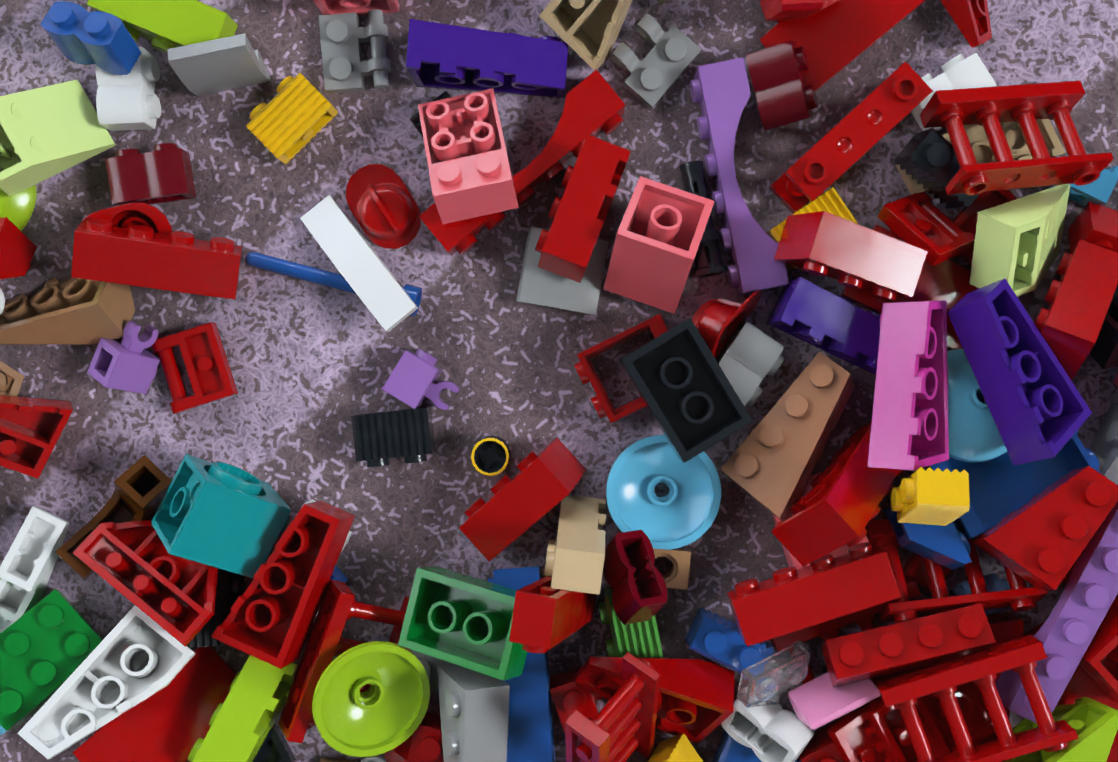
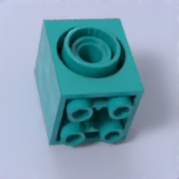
M185 454L151 524L169 554L254 578L253 576L261 564L265 563L272 554V547L279 534L288 526L291 508L269 483L258 479L251 473L228 463L219 461L211 463Z

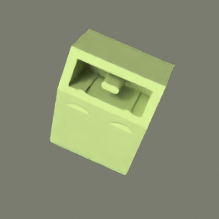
M78 79L0 96V188L10 197L116 146L107 129L99 125L97 112Z
M1071 184L1058 185L978 212L969 284L982 288L1005 278L1017 297L1034 291L1059 255Z

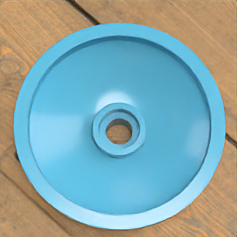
M963 349L947 351L949 457L964 462H984L994 459L1007 452V449ZM976 392L982 395L984 403L977 399Z
M665 435L649 436L628 446L615 460L606 484L607 505L612 519L621 532L642 530L649 538L654 549H677L696 541L714 522L721 502V482L716 467L704 451L683 463L676 455ZM658 483H665L668 486V492L664 496H658L654 492V488Z

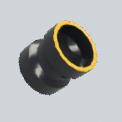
M498 436L484 437L476 443L471 454L472 464L475 469L481 474L488 476L501 473L511 458L509 445Z

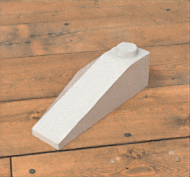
M134 606L17 734L44 757L52 759L169 685L196 653L188 646L182 645L137 606Z

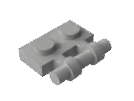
M369 10V25L365 27H359V17L356 12L319 15L324 88L327 94L365 91L363 76L373 75L374 88L385 89L389 87L388 74L391 73V60L386 56L385 40L389 39L388 26L384 24L382 10ZM362 42H370L372 59L368 61H362Z

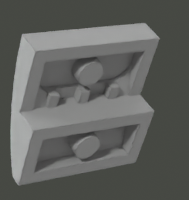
M245 33L168 49V62L182 83L197 96L271 82L270 73L259 51L253 50Z
M529 227L516 302L596 315L609 241L597 240L582 281L578 283L538 267L541 253L535 251V247L542 228Z

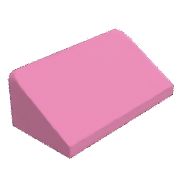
M828 672L788 692V697L797 718L812 730L880 696L878 688L870 679L833 687Z

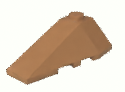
M55 277L45 282V287L29 299L26 295L20 294L5 302L4 310L0 315V344L93 345L99 343L101 338L120 339L124 336L123 331L126 323L132 320L135 312L130 285L81 278H71L60 284L59 280Z

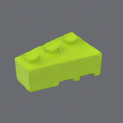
M88 0L86 4L94 11L107 12L118 17L135 42H138L139 37L152 41L150 45L153 48L167 54L168 49L234 36L238 26L227 13L197 0Z
M249 655L244 667L235 676L223 704L220 703L214 711L209 722L211 727L205 739L199 738L196 741L187 760L190 762H253L287 700L297 665L290 663L280 669Z

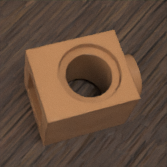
M687 546L672 550L653 548L655 559L664 556L671 560L670 568L665 573H661L666 588L688 590L690 549Z

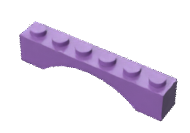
M744 58L698 66L694 74V80H690L689 86L693 103L699 102L702 117L697 118L699 137L701 140H707L709 154L704 156L708 177L714 176L717 191L712 192V200L715 201L713 205L715 213L722 214L724 228L719 230L722 238L720 242L723 251H729L732 264L727 266L729 285L731 288L737 289L738 295L785 286L789 284L785 263L774 260L778 243L767 235L752 217L742 198L736 179L734 163L735 136L742 111L751 96Z
M1118 501L1075 561L1060 599L1034 636L1042 642L1047 655L1046 659L1036 661L1037 666L1034 669L1051 713L1118 594ZM1012 669L1003 671L996 682L1003 705L1010 711L1037 724L1018 672H1013Z

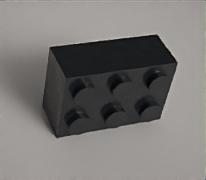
M691 318L681 321L619 359L671 447L683 463L753 422Z

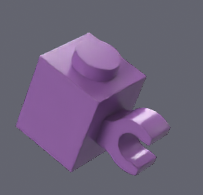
M129 320L124 327L122 342L106 338L100 339L87 373L106 388L147 394L151 381L156 376L160 360L146 350V348L155 343L158 338V330L152 325L146 324L144 332L138 336L141 326Z
M418 348L416 353L409 350L404 351L382 390L413 409L420 408L427 397L439 409L448 410L450 405L441 400V391L448 388L458 393L460 388L451 381H443L436 384L435 381L442 369L435 366L438 359Z

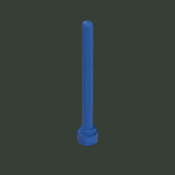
M249 252L245 257V261L249 266L356 294L341 274L257 252ZM406 284L402 288L419 309L422 288ZM416 309L409 316L415 317L418 312V309Z

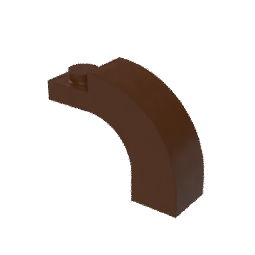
M145 455L142 456L114 481L115 490L106 505L84 527L55 551L56 555L85 581L95 571L73 554L77 547L100 523L114 522L116 524L129 521L151 520L158 510L172 480Z

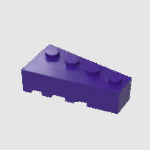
M409 19L406 68L416 87L465 91H483L493 88L494 93L565 98L568 44L561 42L560 38L554 36L534 38L515 33H501Z
M802 277L789 281V284L783 287L766 324L876 375L881 315L873 311H865L855 306L852 301L832 294Z
M1004 278L967 293L947 313L1011 461L1015 466L1055 457L1092 412Z

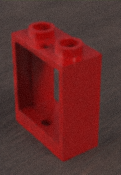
M660 314L577 354L580 362L574 364V367L583 385L591 383L597 396L590 398L600 419L607 416L609 422L613 423L647 405L640 396L614 409L590 358L647 330L652 339L667 331L668 329Z

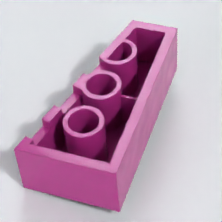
M946 300L883 303L880 316V339L867 467L914 471L920 467L924 468L949 460Z

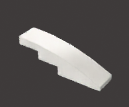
M330 195L300 218L385 331H391L418 309L417 305L397 282L395 276L378 257L376 251Z
M32 506L0 566V633L40 601L58 558L55 551L62 546L69 526V522L37 506Z

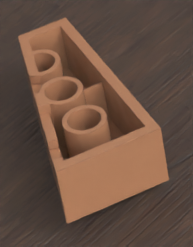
M819 352L720 469L781 521L792 517L793 513L789 509L802 496L808 484V478L825 450L824 446L830 433L835 429L855 388L851 374Z

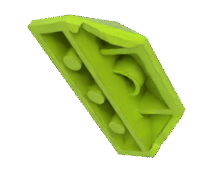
M1086 696L1074 700L1075 704L1058 705L1052 712L1054 721L1065 720L1076 730L1079 739L1067 742L1068 746L1058 751L1045 752L1042 749L1001 762H1106L1118 730V710ZM1025 718L1012 729L1014 734L1037 728L1038 724Z

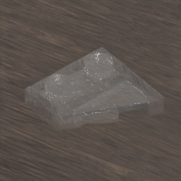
M800 640L741 671L737 698L747 708L791 703L788 692L804 684L812 650Z

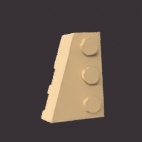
M551 0L539 17L595 71L608 60L632 0Z
M568 494L561 500L556 540L548 539L544 575L551 576V588L600 595L605 559L606 531L602 530L606 522L605 499Z

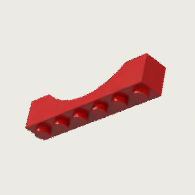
M597 69L567 93L563 113L555 133L543 151L527 167L512 176L519 207L536 194L533 188L545 179L547 183H550L565 170V167L562 165L573 155L578 158L586 134L596 137L603 131L608 135L624 121L621 116L625 111V103ZM434 203L420 214L419 218L452 256L456 251L460 255L467 252L477 243L478 240L475 236L486 227L489 231L493 230L507 216L504 214L505 211L442 224L436 204Z

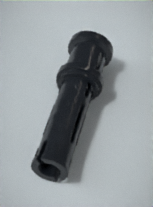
M698 160L681 164L679 167L682 173L684 191L695 194L693 186L696 185L698 196L709 199L703 161ZM710 213L705 232L695 256L697 270L693 272L694 278L710 277L728 272L727 266L722 263L719 246L722 238L719 231L714 229L712 213ZM705 249H708L710 264L707 263Z

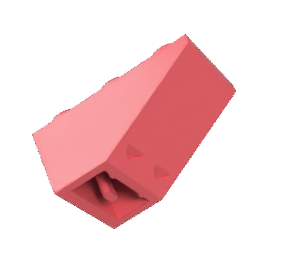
M494 89L418 104L432 194L442 224L519 208Z

